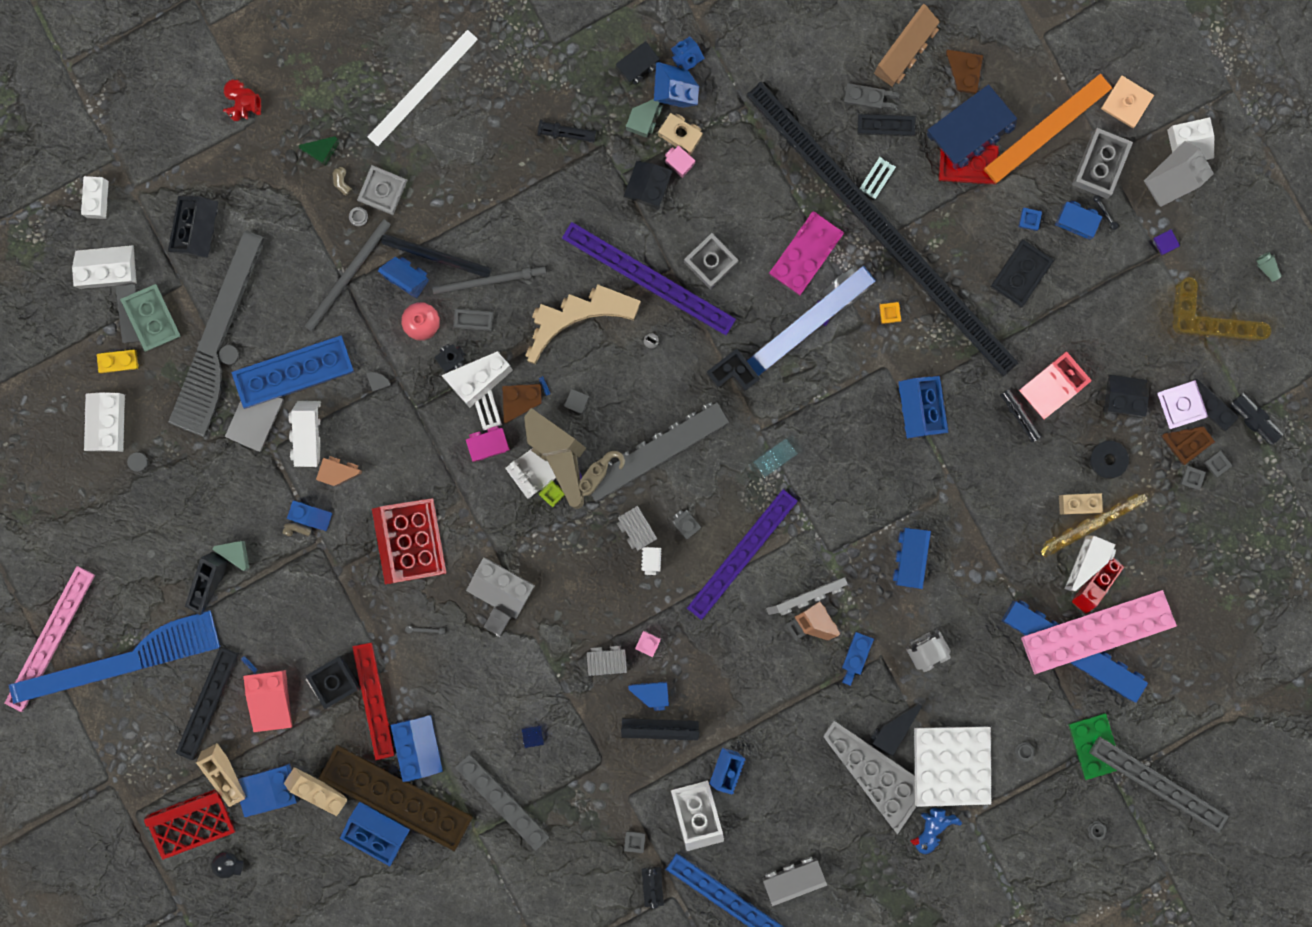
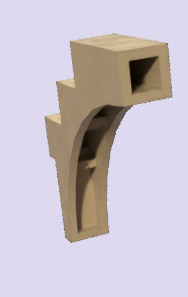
M597 285L596 289L592 288L589 299H591V302L569 294L568 299H563L561 305L563 312L541 304L539 308H535L532 316L535 319L534 323L540 325V329L536 328L533 339H535L533 347L529 346L527 350V361L536 365L548 343L563 329L578 321L599 316L622 317L634 321L641 301Z

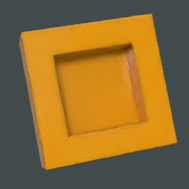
M899 302L879 305L881 324L901 322Z

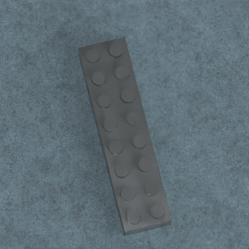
M712 402L702 407V412L689 414L685 417L686 421L682 424L676 422L668 427L670 431L665 434L661 431L652 437L653 441L646 444L644 441L635 447L636 451L630 454L627 451L622 454L625 459L622 469H619L620 460L614 464L610 461L606 476L591 494L595 502L602 500L728 425L729 421L718 403L714 405Z

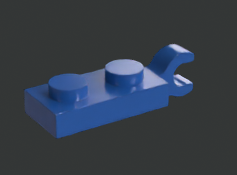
M855 632L842 668L847 670L842 683L851 686L854 674H861L873 643V638Z

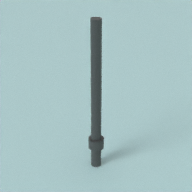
M528 267L523 268L522 271L432 287L433 294L522 278L524 280L532 279V276L546 274V268L530 269Z

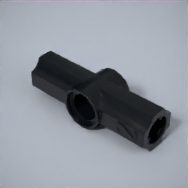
M1241 393L1230 404L1244 418V423L1252 431L1257 432L1270 446L1283 436V433L1269 420V415L1262 408L1257 407L1244 393Z

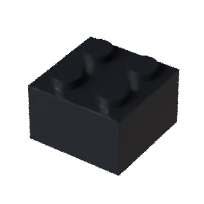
M342 655L306 675L308 682L324 709L361 689Z

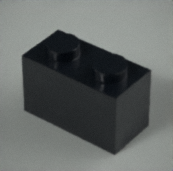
M645 41L615 65L624 80L631 86L633 83L635 85L640 83L646 73H653L656 70V63H660V59Z

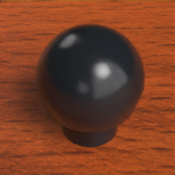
M224 851L218 853L213 858L211 868L213 873L219 878H230L233 875L241 876L244 860H239L234 854Z

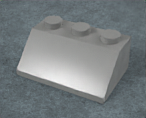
M483 558L466 591L517 619L535 585L493 561Z
M807 857L801 860V864L795 866L794 863L784 866V870L776 873V870L765 874L766 877L762 879L772 906L827 886L816 858Z

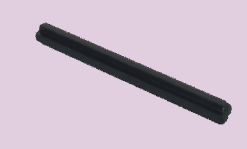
M384 234L381 243L383 245L482 277H489L491 274V268L387 234Z

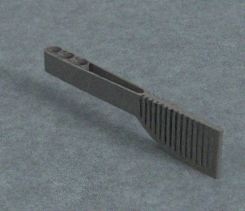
M245 230L187 373L188 375L185 378L186 380L183 383L184 385L168 421L169 424L205 437L217 408L222 389V367L218 353L265 240L263 236Z

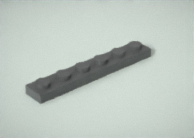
M471 754L455 767L535 851L550 837Z

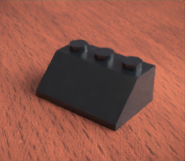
M178 196L168 252L208 258L211 250V238L214 233L215 217L218 213V201L200 196Z

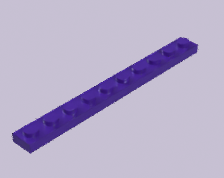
M573 222L570 223L562 237V240L725 336L736 320Z

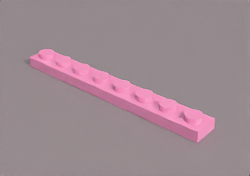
M76 566L15 683L43 676L95 577L94 574ZM9 693L4 704L23 712L29 700L13 704L11 693Z

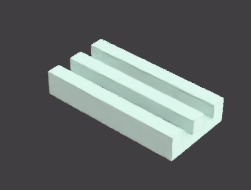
M879 157L859 189L875 200L896 167ZM881 163L883 167L868 190L865 189V186ZM886 167L890 169L874 194L871 193Z

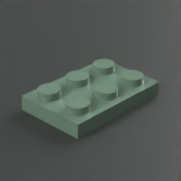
M156 284L120 299L144 352L181 337Z

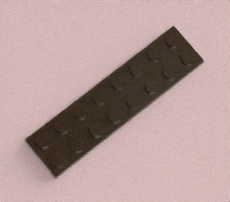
M338 744L318 779L454 852L473 818L472 815L408 781L403 782L402 778Z

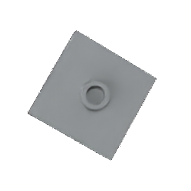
M371 165L357 201L394 215L408 180Z

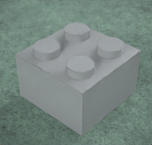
M713 233L684 259V263L710 290L739 261Z

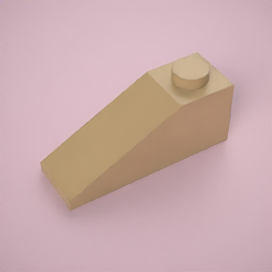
M216 743L201 751L196 764L226 804L230 807L244 800L246 796L228 757Z

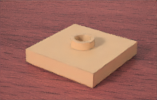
M1121 76L1101 109L1129 127L1134 128L1154 95Z

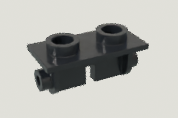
M661 867L642 868L645 907L654 909L658 908V906H664Z

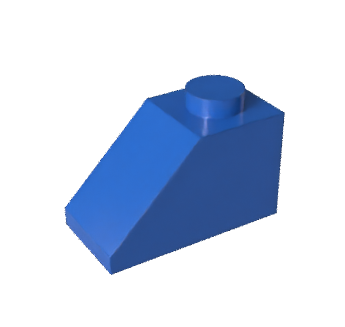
M292 501L287 519L327 531L333 513L298 501Z
M667 682L628 685L629 690L649 708L653 707L654 711L665 710V706H669Z

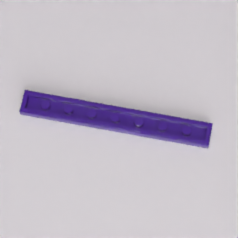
M784 489L781 490L688 605L687 609L700 620L704 618L798 502Z

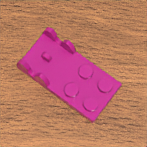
M813 211L769 274L800 296L844 235V232Z

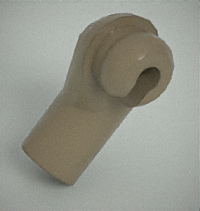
M338 167L332 173L333 184L347 196L352 191V188L344 182L346 170L343 167Z
M298 522L286 523L283 526L282 532L287 536H292L293 531L309 536L312 527Z

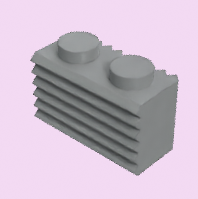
M638 506L618 517L619 522L617 525L622 533L627 532L630 537L627 541L632 549L636 548L638 551L657 539Z
M610 646V650L603 651L602 647L590 648L591 652H587L588 676L627 673L626 651L621 649V646Z

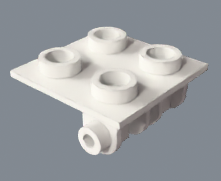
M531 450L505 468L527 499L544 488L550 480L556 479L548 461H544Z

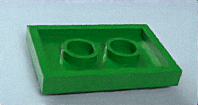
M1106 713L1068 724L1085 780L1117 771L1089 754L1098 736L1116 746Z

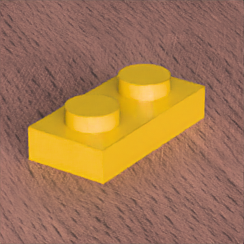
M126 350L97 354L98 372L109 373L138 369L137 351Z

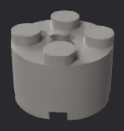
M935 630L936 634L931 635L929 632L911 642L912 647L906 646V650L916 669H922L923 672H927L934 667L935 663L939 661L943 663L951 658L949 655L951 650L940 630Z

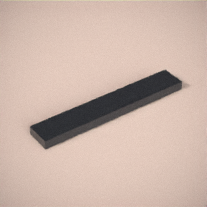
M220 646L177 747L176 754L192 761L195 759L239 653Z

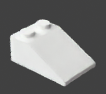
M1086 536L1065 589L1076 591L1104 567L1109 560H1112L1116 552L1114 549L1115 544L1096 536Z
M708 781L671 790L686 851L724 842L722 828Z

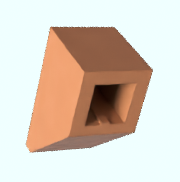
M329 456V459L323 458L316 480L333 486H339L361 475L362 471L358 470V465L348 462L346 466L340 464V459Z
M821 602L808 607L795 616L805 634L825 640H830L840 635L836 624L831 620Z

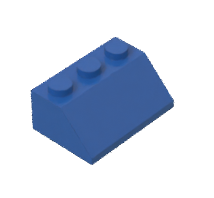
M940 376L898 381L907 438L948 433Z
M903 528V532H899L898 543H901L900 551L897 550L895 561L898 562L897 570L894 569L893 581H896L895 585L923 589L931 531Z
M431 715L391 724L403 782L443 772Z
M359 802L349 817L340 839L384 864L391 866L410 829Z

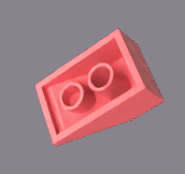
M286 670L243 676L253 732L292 728Z

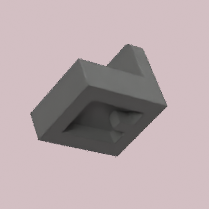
M680 510L673 516L675 520L672 523L686 539L702 528L688 510L685 512Z

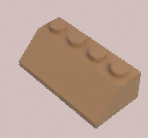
M925 4L921 6L874 72L875 75L892 87L895 83L899 84L905 77L903 73L907 67L910 69L916 62L914 57L918 52L922 54L928 45L925 42L928 38L931 37L933 39L939 31L937 28L939 24L938 19Z

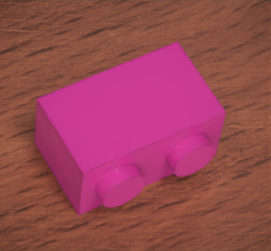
M498 426L487 429V433L480 434V432L469 435L470 438L466 439L472 462L510 451L503 428L499 429Z

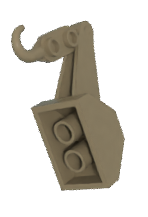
M532 408L524 417L527 443L533 447L531 451L544 461H548L569 505L575 509L581 508L584 504V497L591 495L606 476L608 464L612 458L617 457L620 460L619 469H622L625 464L624 456L620 452L610 451L602 459L593 463L580 480L577 458L582 455L586 447Z

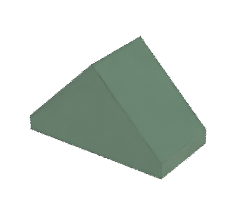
M245 541L213 547L215 552L243 571H248L249 562Z

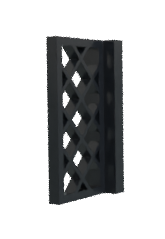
M622 718L621 738L698 740L699 721Z

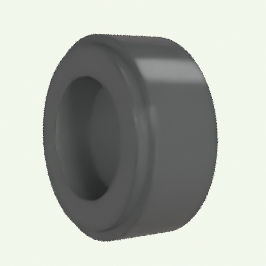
M226 345L221 348L219 358L224 364L232 365L238 361L239 352L235 347Z
M136 452L129 456L127 463L131 470L141 472L147 468L148 459L144 454Z

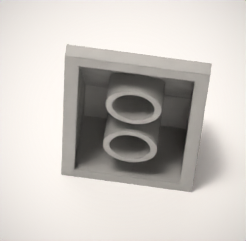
M1184 141L1144 182L1157 204L1162 207L1201 187L1214 173L1200 148Z

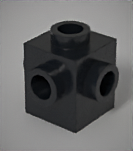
M446 344L439 350L441 353L434 357L445 373L464 366L463 363L466 361L463 358L466 354L460 346L456 347L454 344ZM451 355H454L453 360H449Z

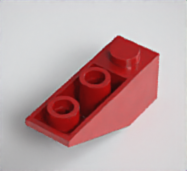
M1114 558L1109 560L1104 567L1085 582L1071 602L1085 614L1098 606L1124 566Z

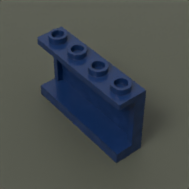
M988 84L927 130V136L931 141L934 140L951 160L953 168L956 170L959 167H965L972 157L980 156L990 144L995 145L1003 134L1011 133L1016 128L1017 118Z

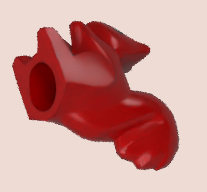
M232 79L225 84L224 95L229 100H235V105L223 109V112L227 113L235 122L240 121L241 117L248 119L249 111L256 113V115H261L260 96L251 89L243 88L244 85L239 80Z

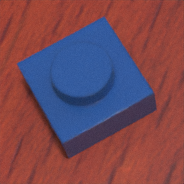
M1022 208L1018 227L1038 231L1042 212Z

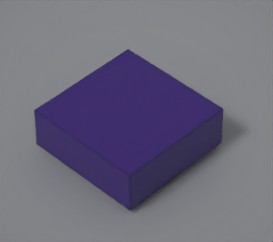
M1172 230L1153 238L1161 256L1180 247Z

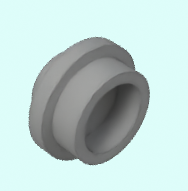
M355 207L349 213V220L355 226H363L368 220V213L361 207Z

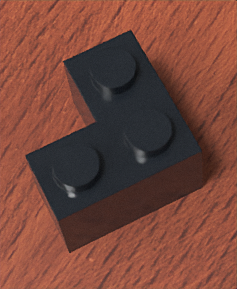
M735 349L706 372V375L717 389L732 377L744 392L760 380L738 349Z

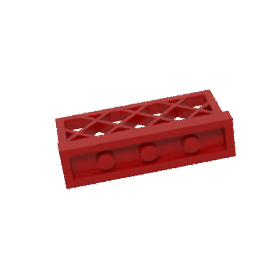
M216 789L147 814L144 818L145 825L149 827L162 860L235 833L224 802ZM219 804L221 809L219 816L208 811L211 805ZM199 811L204 814L201 822L190 818L192 812ZM206 815L217 819L213 828L203 824ZM181 818L186 820L183 829L172 825L174 819ZM218 821L227 823L229 830L222 832L215 829ZM188 822L199 826L196 834L185 831ZM161 824L168 827L165 835L158 834L155 826ZM201 827L211 831L208 838L204 839L197 836ZM170 829L180 832L177 841L167 837ZM182 834L193 838L191 844L184 845L179 842ZM164 841L175 845L173 851L165 853L162 847Z

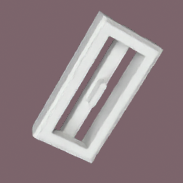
M491 389L486 394L489 395L496 423H493L485 395L482 397V401L490 425L485 423L479 400L475 403L483 431L502 425Z

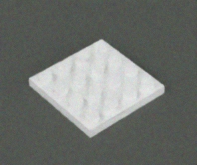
M991 727L914 728L915 806L991 804Z

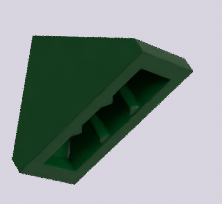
M334 136L300 144L299 149L326 166L339 145V139Z

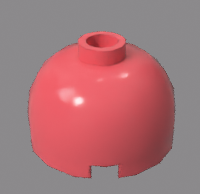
M417 302L405 309L401 325L409 337L425 341L432 338L439 329L440 318L438 312L431 305Z

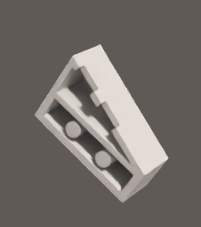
M297 401L292 411L289 412V423H292L289 438L290 442H293L290 458L294 460V467H317L320 462V437L318 430L320 419H318V407H321V401Z

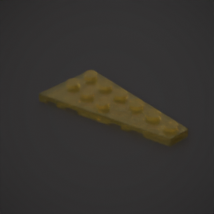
M1135 494L1127 499V503L1123 505L1118 503L1111 507V511L1095 516L1094 520L1091 521L1088 518L1081 522L1076 529L1070 528L1063 532L1059 538L1054 537L1046 541L1041 551L1044 558L1143 505L1148 499L1145 494L1140 496Z

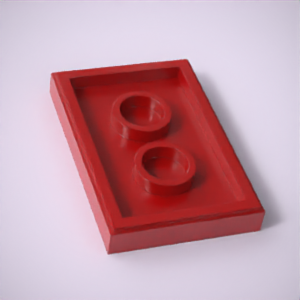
M987 146L980 156L972 157L965 167H959L956 170L953 168L951 160L940 148L938 181L996 185L984 171V168L998 158L999 146Z

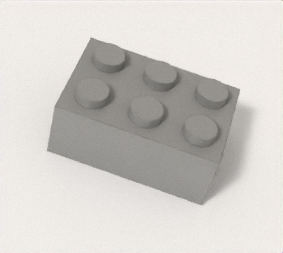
M1096 128L1092 132L1072 185L1108 199L1113 194L1133 142Z

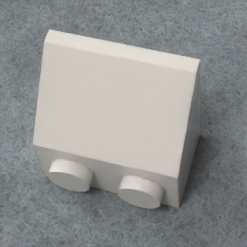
M1210 118L1173 125L1167 130L1172 153L1186 141L1200 148L1206 160L1214 158V132Z

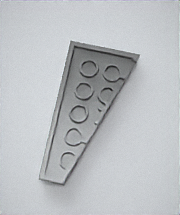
M833 720L823 737L898 834L916 808L915 776Z

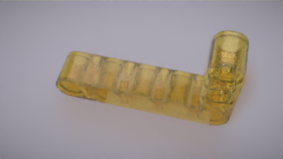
M1187 277L1177 283L1173 329L1176 333L1247 341H1262L1270 336L1271 328L1264 322L1195 316L1198 290L1196 280ZM1184 282L1190 285L1191 289L1189 292L1184 290ZM1183 301L1189 304L1188 311L1182 308L1181 304ZM1181 320L1187 323L1186 330L1180 327ZM1200 322H1204L1206 324L1205 332L1200 330ZM1219 324L1225 326L1226 330L1224 333L1218 330ZM1239 325L1244 328L1245 332L1243 335H1240L1237 331ZM1258 327L1263 330L1262 337L1257 335L1256 330Z

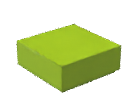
M552 480L538 493L552 507L565 495L563 490Z

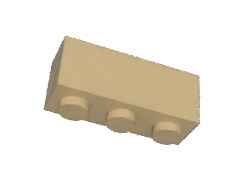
M295 767L284 782L289 792L335 816L339 814L347 802L341 791Z

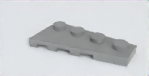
M845 578L837 579L817 587L815 590L802 593L798 597L784 600L781 604L769 606L766 610L768 615L780 613L781 616L792 612V607L798 606V608L809 605V600L815 599V601L826 598V593L832 592V594L843 591L842 587L848 585Z

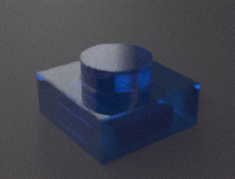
M541 725L522 728L525 748L544 745Z

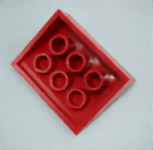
M433 498L372 509L385 585L446 574Z

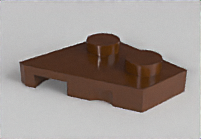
M947 49L946 57L949 60L950 70L954 77L957 91L976 94L983 55Z
M541 384L502 386L504 423H509L511 420L528 412L531 408L533 409L542 404Z
M1204 427L1161 435L1182 465L1188 463L1215 442Z

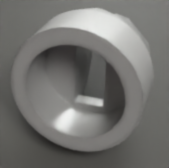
M649 333L644 337V345L647 348L654 349L658 346L659 338L656 334ZM648 337H650L651 339H653L654 341H656V343L653 344L652 342H650V341H648V340H646V339H647Z

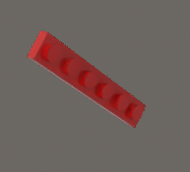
M371 642L352 646L375 760L395 756L373 644Z

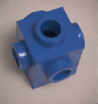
M690 36L671 48L674 54L672 57L677 67L681 66L685 71L693 68L697 63L705 59L699 46Z

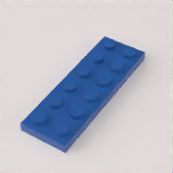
M341 335L231 373L244 409L354 373Z

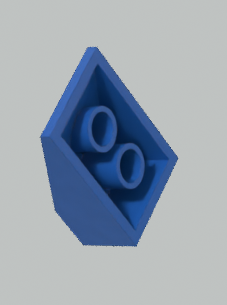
M394 257L379 268L378 272L385 279L416 299L429 281L425 271L418 267L416 270L410 267L411 262L403 257L400 259Z
M290 763L238 779L246 796L244 800L240 801L244 817L279 809L300 801V797L289 792L284 785L292 771Z

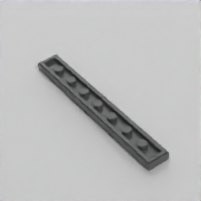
M1099 736L1089 751V754L1220 833L1229 817Z

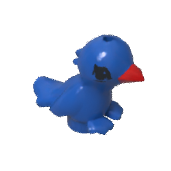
M931 808L930 814L921 813V816L926 819L925 830L919 837L910 841L920 853L929 854L939 845L940 839L936 838V836L952 824L962 825V821L955 815L945 816L946 810Z

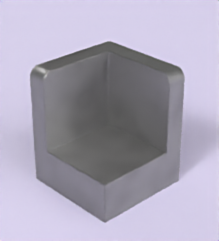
M494 607L484 628L500 637L511 616Z

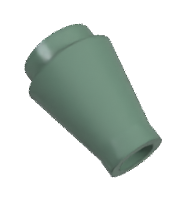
M1270 252L1256 259L1257 266L1272 282L1282 276L1275 257Z

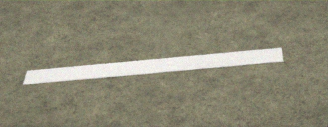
M467 30L370 133L368 138L379 146L478 39Z

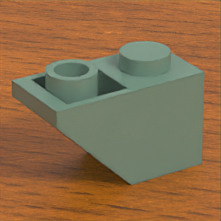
M653 99L633 108L626 124V130L648 138L649 133L653 134L656 123H654L655 116H659L663 107V105H660L661 102H656Z

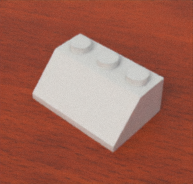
M134 246L75 251L72 265L74 287L84 289L137 284Z
M86 394L84 451L123 452L124 394Z

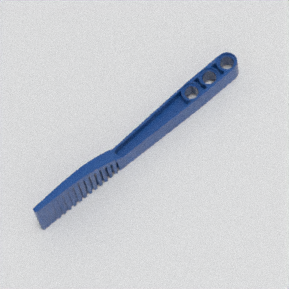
M207 611L203 612L202 615L196 614L169 622L146 636L132 652L10 684L8 686L13 704L220 648L212 613Z

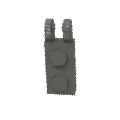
M847 83L844 103L879 110H897L896 104L883 103V98L898 99L899 93Z

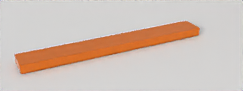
M1099 74L984 168V171L995 184L998 183L1112 89L1110 84Z

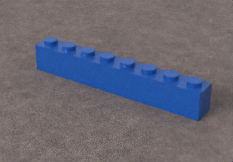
M1021 600L1019 602L1013 601L1001 620L1025 636L1060 625L1054 620L1050 623L1045 619L1046 615L1037 610L1035 613L1029 610L1030 606ZM1104 651L1071 662L1075 667L1135 703L1148 684L1144 681L1145 677L1136 671L1134 673L1129 672L1127 665L1120 661L1117 663L1110 660L1112 656Z

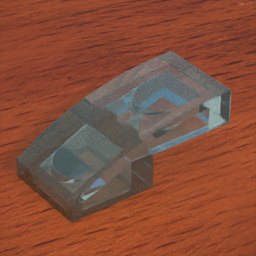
M786 438L755 460L754 463L763 476L766 477L797 455V452Z

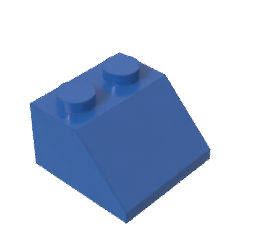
M659 62L656 63L654 101L682 108L698 105L699 86L689 71Z

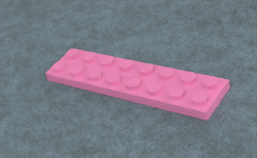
M1162 590L1024 636L1021 640L1035 675L1174 628L1176 623Z

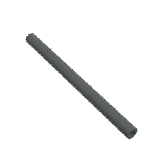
M385 219L382 220L304 327L311 332L315 329L391 226L389 222Z

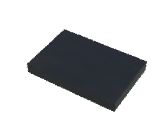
M1022 239L990 287L1022 308L1054 260Z

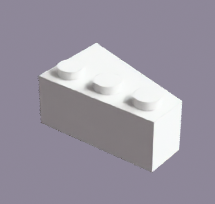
M497 351L441 376L470 408L513 370Z

